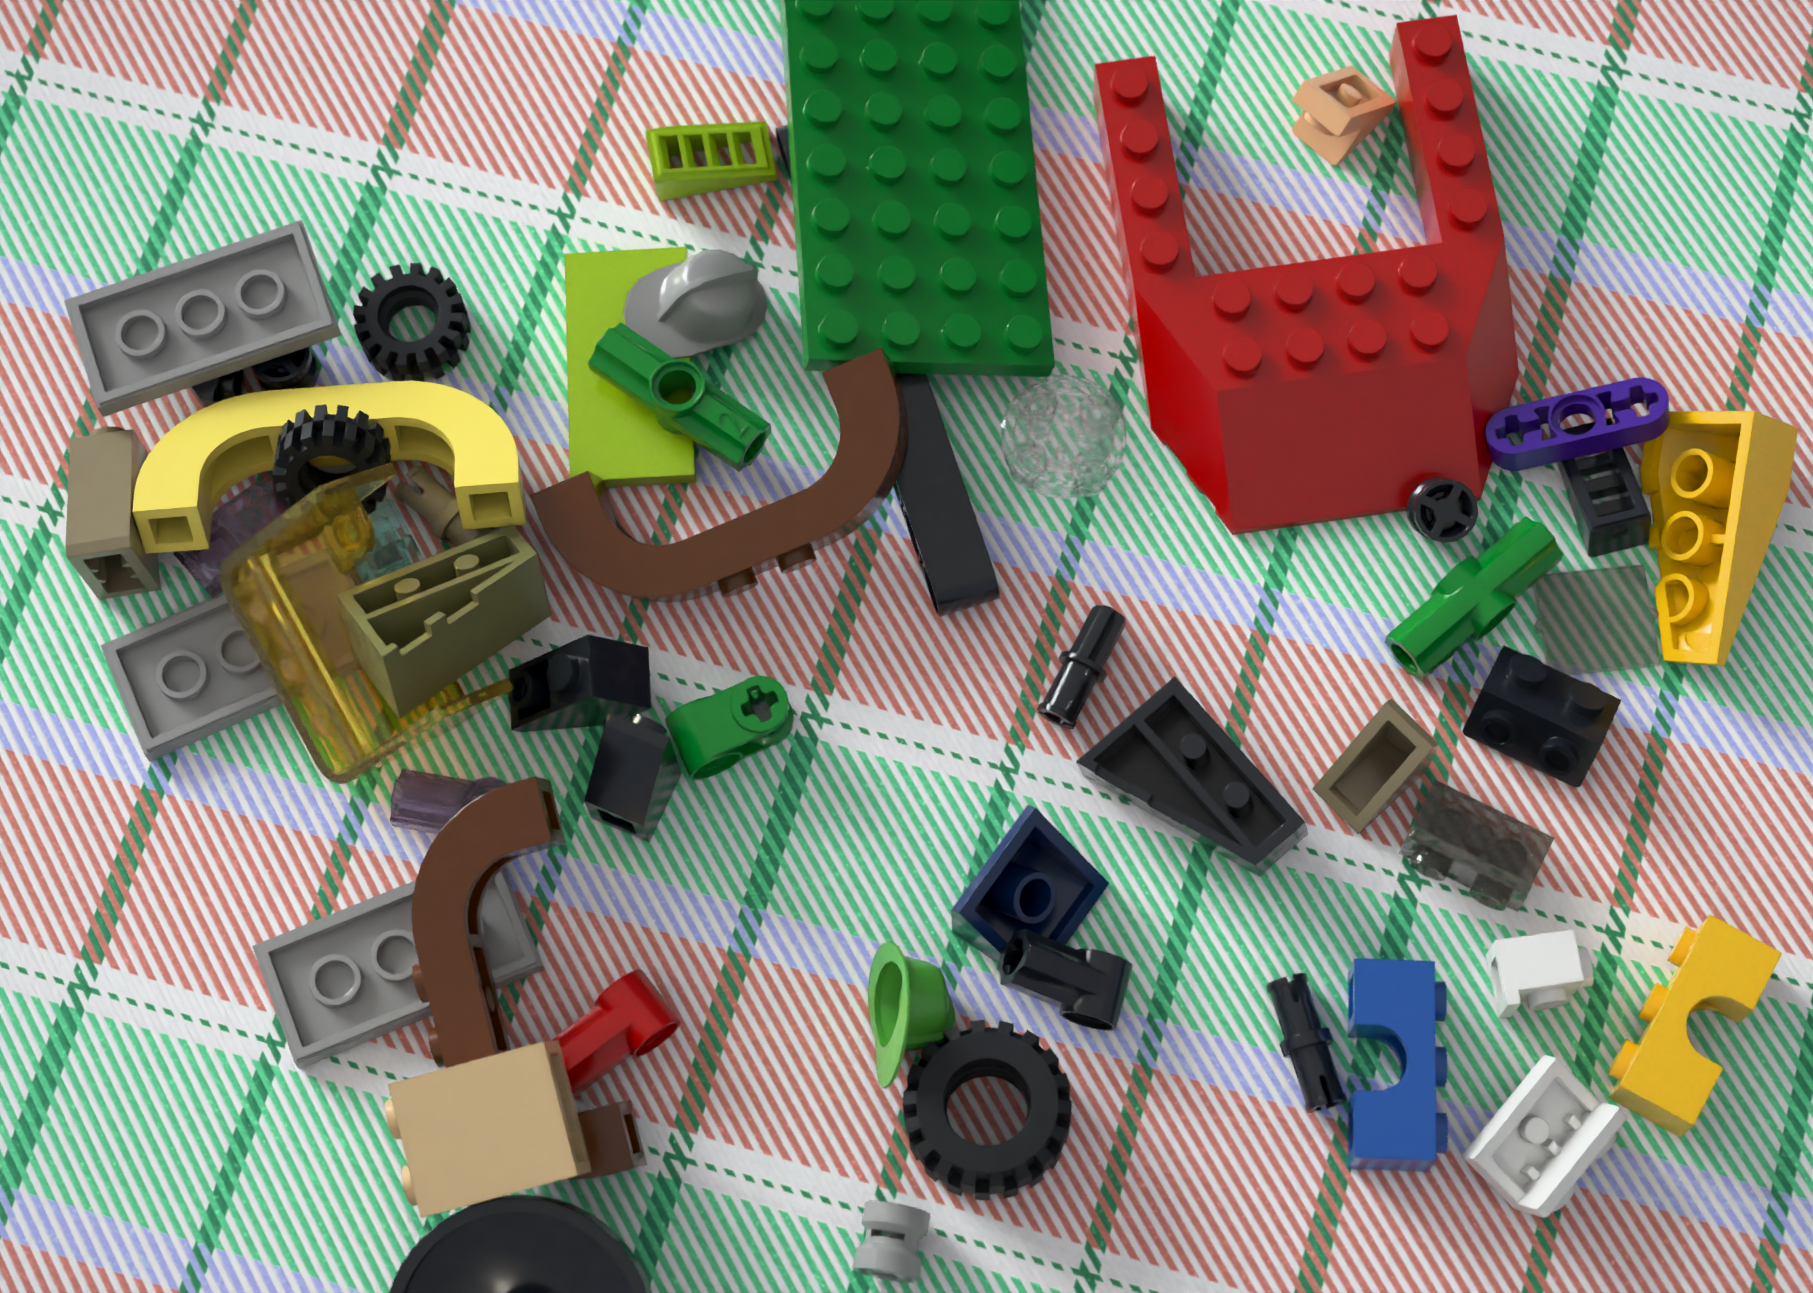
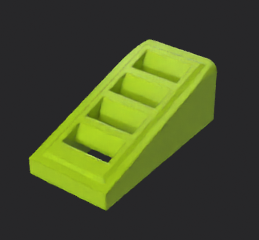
M766 121L666 126L645 130L659 202L777 180ZM752 142L756 164H744L740 144ZM728 146L732 165L720 166L717 148ZM705 151L707 167H695L694 152ZM681 155L683 168H671L669 157Z

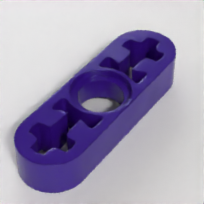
M1639 377L1504 408L1495 413L1487 423L1486 440L1492 461L1498 467L1509 471H1521L1651 441L1663 434L1669 425V397L1666 389L1659 382L1650 378ZM1643 403L1649 414L1637 417L1635 410L1632 409V405ZM1612 409L1613 420L1615 419V424L1607 426L1605 410ZM1574 414L1588 415L1596 422L1590 431L1580 435L1568 434L1560 428V425L1564 419ZM1546 423L1549 424L1551 438L1548 440H1544L1543 430L1540 426ZM1519 432L1524 443L1512 446L1507 434Z

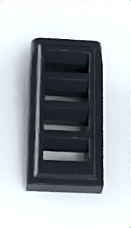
M1611 418L1606 419L1607 426L1613 424ZM1596 422L1563 429V431L1572 435L1584 434L1590 431ZM1623 447L1579 460L1573 458L1557 462L1580 536L1589 557L1601 556L1641 546L1649 540L1651 514ZM1610 470L1612 471L1611 475L1584 481L1582 478L1597 473H1602ZM1616 494L1620 496L1618 499L1594 505L1592 503V500Z

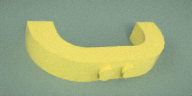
M389 381L261 391L235 396L207 406L178 423L151 450L140 469L136 481L132 511L146 554L209 549L212 515L221 497L232 486L243 479L261 472L273 470L278 436L282 434V427L289 419L295 423L296 413L303 409H306L309 415L314 417L315 406L326 404L328 414H336L337 406L343 405L349 407L347 417L354 419L360 410L369 415L368 427L378 422L384 429L383 439L389 438L391 461H424L437 465L449 472L454 477V488L463 530L504 527L511 524L513 526L526 525V498L518 452L514 438L503 419L483 401L466 392L442 384L422 381ZM319 456L309 460V463L314 467L352 464L336 456Z

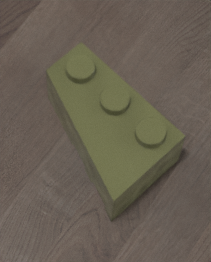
M513 524L336 594L354 658L399 719L551 616L538 554Z

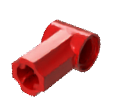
M634 970L616 980L599 995L593 1010L552 1039L559 1040L574 1097L578 1096L631 1055L634 1058L641 1057L661 1045L680 1026V1019L643 970Z

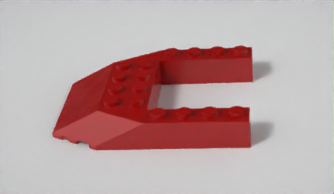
M1457 15L1396 23L1388 57L1427 245L1198 277L1195 276L1156 57L1148 56L1095 64L1093 103L1150 429L1163 445L1167 444L1187 470V477L1201 494H1205L1215 506V513L1232 535L1406 511L1409 494L1416 485L1430 478L1441 477L1461 482L1472 491L1477 501L1481 499L1492 464L1486 440V426L1495 413L1509 407L1519 375L1504 232Z

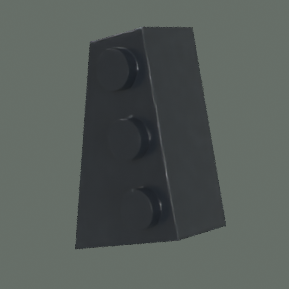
M1173 677L1076 761L1082 774L1258 877L1308 835L1305 821L1176 677Z

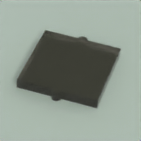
M1644 564L1545 574L1533 585L1538 612V620L1534 625V631L1541 634L1546 665L1567 675L1660 666L1661 661L1654 626L1659 612L1656 608H1651Z

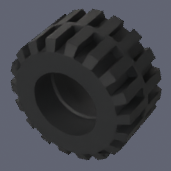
M985 1020L970 1021V1029L959 1032L957 1026L943 1031L944 1041L938 1045L930 1041L921 1050L922 1059L918 1065L912 1064L907 1075L906 1091L903 1090L905 1130L909 1139L910 1149L916 1161L920 1160L925 1167V1173L936 1182L940 1179L946 1183L948 1191L959 1196L962 1195L963 1191L974 1193L975 1200L990 1201V1195L1003 1193L1004 1199L1018 1195V1189L1027 1184L1030 1188L1034 1187L1043 1180V1173L1049 1167L1053 1169L1060 1159L1061 1150L1064 1144L1067 1143L1072 1111V1101H1070L1069 1094L1070 1084L1066 1072L1062 1073L1058 1067L1059 1058L1051 1048L1045 1051L1039 1045L1040 1037L1029 1030L1025 1032L1024 1036L1014 1032L1013 1023L999 1020L998 1028L985 1027ZM985 1076L997 1077L1011 1083L1022 1093L1027 1104V1118L1021 1131L1004 1143L988 1146L974 1144L960 1137L952 1129L947 1115L948 1102L954 1091L971 1079Z

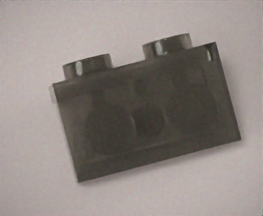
M1435 780L1399 854L1409 858V865L1428 878L1444 881L1448 877L1470 888L1469 895L1477 902L1489 908L1503 911L1507 906L1518 912L1531 890L1532 883L1554 837Z

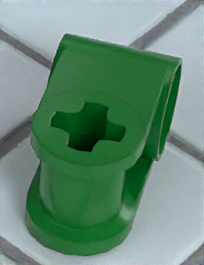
M755 676L747 678L743 682L712 696L686 703L671 712L666 717L665 723L690 779L701 780L719 774L731 768L740 760L785 740L793 728L794 715L787 693L782 685L771 677ZM764 701L771 711L772 718L761 722L755 714L753 706Z

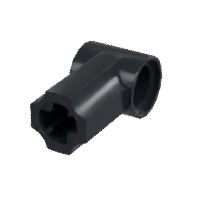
M1028 929L1016 930L1010 941L1002 948L997 965V970L1001 976V985L1059 1007V1015L1072 1023L1103 1031H1113L1117 1028L1133 968L1129 961L1119 956L1093 949L1077 950Z

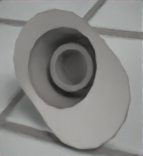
M721 249L703 250L685 261L657 269L640 278L627 294L623 313L625 324L628 328L674 359L692 357L725 345L740 342L752 336L764 322L767 301L764 288L757 279L758 273L754 265H747L735 254Z

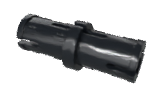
M1297 973L1291 976L1293 981L1288 982L1285 976L1267 984L1266 989L1271 996L1285 1039L1280 1044L1283 1057L1291 1058L1306 1104V1112L1314 1113L1321 1111L1322 1105H1325L1326 1109H1330L1346 1102L1347 1096L1346 1093H1343L1328 1047L1333 1042L1330 1029L1322 1028L1307 983L1306 973Z

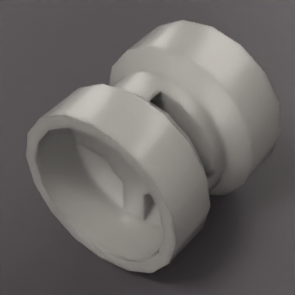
M866 1201L861 1221L867 1230L865 1242L856 1248L853 1271L889 1281L917 1283L922 1265L917 1249L919 1241L927 1236L930 1213L903 1204Z

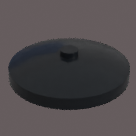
M506 1195L463 1208L431 1229L414 1246L400 1266L389 1293H652L648 1279L631 1249L617 1233L591 1213L554 1198L536 1195Z

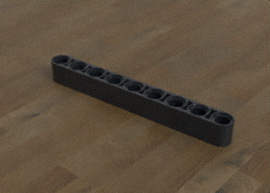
M787 124L775 128L780 154L792 187ZM896 373L906 403L908 435L903 464L893 487L937 615L942 617L1000 599L995 571L927 375Z

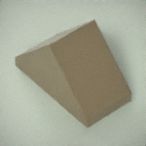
M1390 699L1380 708L1312 789L1359 834L1428 770L1439 744L1393 699Z

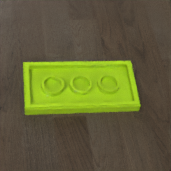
M687 247L565 254L570 478L589 471L602 478L606 488L696 482L695 442L684 434H674L665 430L658 423L655 414L589 369L588 361L594 353L596 343L609 328L616 327L620 322L626 326L623 310L627 294L640 278L657 269L687 260ZM692 357L677 358L692 362ZM679 389L669 394L665 401L671 404H683L693 397V392Z

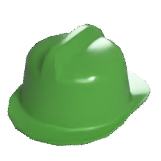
M892 941L881 944L874 955L869 975L868 1013L875 1038L878 1083L882 1088L886 1089L892 1085L898 1074L904 1052L923 1049L930 1041L936 1045L944 1041L943 1031L952 1028L956 1021L955 1009L940 968L930 962L904 956L900 947Z

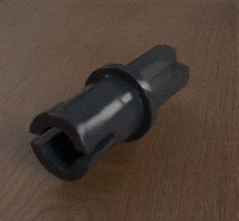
M1096 605L1091 609L1070 651L1061 652L1059 661L1062 666L1043 702L1037 708L1038 713L1046 720L1065 729H1074L1077 723L1076 720L1096 682H1104L1107 676L1103 668L1126 626V618L1122 614L1106 605Z

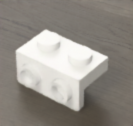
M1543 1055L1462 1154V1157L1514 1209L1545 1218L1563 1207L1570 1200L1575 1191L1576 1181L1593 1161L1604 1156L1612 1148L1616 1141V1132L1626 1121L1627 1115L1618 1106L1600 1102L1558 1058Z

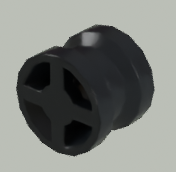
M310 346L251 366L264 391L314 387L319 376L318 362ZM284 368L287 372H278L277 369Z
M1441 477L1426 479L1416 485L1409 494L1406 505L1407 519L1413 530L1422 537L1443 543L1458 541L1468 535L1475 526L1478 516L1477 500L1472 491L1461 482ZM1431 509H1432V511H1433V516H1434V518H1435V521H1434L1433 525L1431 524L1432 521H1433V517H1432V515H1431Z

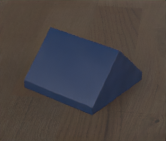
M1027 805L951 909L952 932L996 963L999 961L1002 948L1007 945L1016 930L1028 929L1066 945L1107 888L1109 882L1035 807Z

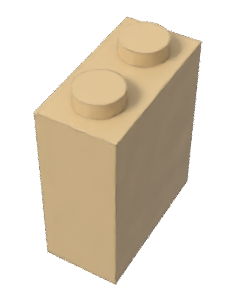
M559 1040L535 1043L388 1084L391 1099L385 1102L386 1120L392 1136L396 1140H402L407 1165L403 1166L401 1170L403 1189L409 1203L412 1206L418 1205L421 1218L592 1172Z

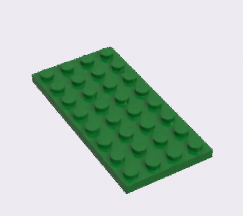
M779 0L804 371H827L881 348L889 356L896 373L1049 377L1055 367L1019 0Z

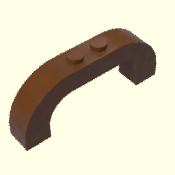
M880 348L822 372L839 416L840 441L835 458L828 470L808 488L682 541L667 545H650L638 542L624 529L614 511L602 478L586 471L530 495L546 535L561 556L588 579L623 595L651 602H682L697 599L717 591H721L723 597H730L757 586L759 583L756 575L779 566L781 573H788L815 562L817 558L814 551L845 538L863 525L878 510L891 492L902 467L908 435L907 409L899 379L889 356Z
M535 776L501 786L479 796L464 806L447 822L430 845L422 861L416 878L412 900V931L419 960L418 964L413 965L412 973L420 1000L423 1003L429 1002L435 1028L429 1029L428 1039L433 1059L438 1067L445 1066V1068L511 1050L482 936L481 906L489 884L507 864L524 855L566 844L550 780ZM631 1100L577 1112L592 1172L567 1179H591L647 1165Z

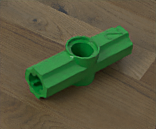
M621 322L616 327L609 328L596 343L594 353L588 361L589 369L655 414L658 423L665 430L674 434L686 435L738 472L744 467L750 466L763 450L764 444L771 433L770 423L706 381L702 371L694 363L685 359H674ZM679 389L689 390L694 393V396L683 404H671L665 401L669 394Z
M1525 516L1520 522L1514 524L1500 539H1497L1478 558L1469 556L1461 561L1437 584L1431 593L1432 597L1386 636L1384 643L1390 649L1394 660L1408 674H1412L1423 681L1436 668L1448 661L1471 638L1477 641L1486 636L1513 610L1517 604L1516 599L1561 561L1564 554L1558 547L1555 537L1540 522H1535Z

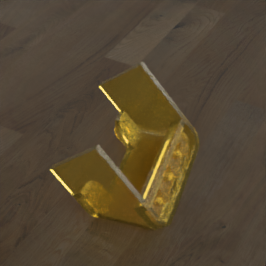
M392 462L319 485L228 555L223 561L220 571L223 592L316 766L327 779L338 784H345L362 777L458 727L514 689L509 678H506L465 695L456 680L399 719L354 658L336 594L363 584L356 567L367 560L372 554L375 545V533L373 524L361 501L398 474Z

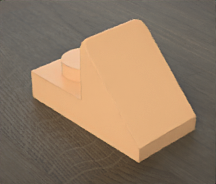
M1353 66L1342 68L1304 80L1291 100L1303 109V112L1293 125L1292 132L1330 164L1337 165L1392 111L1397 101Z

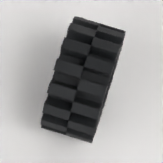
M410 263V274H403L400 264L389 267L393 278L387 281L378 272L371 278L375 289L370 291L363 286L358 294L362 306L354 305L353 316L357 323L354 325L355 332L369 363L372 361L376 371L383 376L389 371L393 381H404L406 375H411L413 381L425 382L423 373L432 371L435 380L445 376L442 365L447 362L455 368L461 361L457 352L458 349L466 352L470 343L466 334L471 332L470 320L456 284L449 277L444 281L441 271L432 266L428 274H425L421 263ZM410 306H424L430 309L435 314V325L433 330L424 338L413 342H402L390 334L391 319L402 309Z
M326 404L316 405L314 417H311L306 409H303L296 413L295 423L288 419L283 425L282 434L278 436L272 477L273 483H277L276 493L280 500L289 497L287 507L294 513H297L304 506L307 508L305 519L316 522L318 514L322 513L328 514L327 524H338L339 514H345L348 522L351 523L359 520L360 509L367 515H370L376 510L377 501L382 503L388 486L391 445L389 438L383 439L384 429L378 422L368 427L369 415L359 410L353 419L347 417L348 406L338 405L336 414H328ZM319 456H336L349 461L356 468L345 473H328L314 467L309 463V460Z

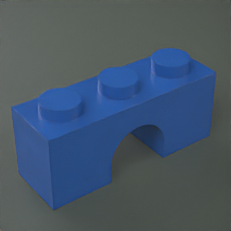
M1354 958L1348 971V1038H1370L1385 1043L1396 1054L1401 1068L1400 1081L1393 1087L1382 1091L1354 1090L1348 1101V1169L1428 1172L1436 1162V1153L1445 1154L1447 1151V1114L1436 1113V1087L1446 1086L1447 1050L1446 1047L1435 1046V1021H1445L1447 990L1445 981H1435V961Z

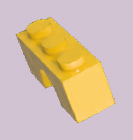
M1711 914L1696 931L1686 926L1667 959L1668 962L1677 966L1669 984L1665 987L1656 982L1638 1014V1018L1648 1023L1638 1043L1635 1044L1626 1039L1608 1071L1610 1076L1618 1079L1609 1098L1678 1137H1682L1694 1126L1723 1069L1722 1066L1699 1054L1691 1045L1686 1030L1688 1015L1699 1010H1710L1740 1024L1756 1006L1782 953Z

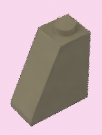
M102 427L93 430L89 436L72 438L70 440L65 542L66 558L99 600L161 590L158 554L145 553L132 512L136 481L140 469L148 456L147 450L133 429L125 430L120 427Z

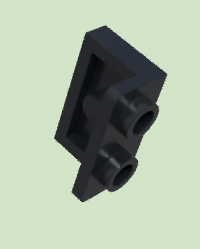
M1503 645L1462 731L1465 736L1566 784L1580 787L1605 739L1621 699L1603 692L1591 683L1582 682L1543 664L1533 656L1522 654Z

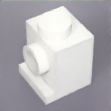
M1574 929L1498 939L1493 942L1486 954L1498 1019L1512 1017L1521 1002L1528 1001L1530 1010H1546L1563 1006L1569 1002L1568 996L1574 995L1578 988L1593 985V969L1589 952L1586 947H1577Z

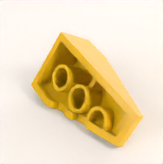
M1670 411V422L1664 433L1651 441L1644 442L1640 478L1642 493L1650 495L1654 526L1650 527L1648 542L1649 548L1657 550L1660 581L1654 590L1663 661L1680 664L1725 665L1789 492L1798 433L1797 427L1756 411Z

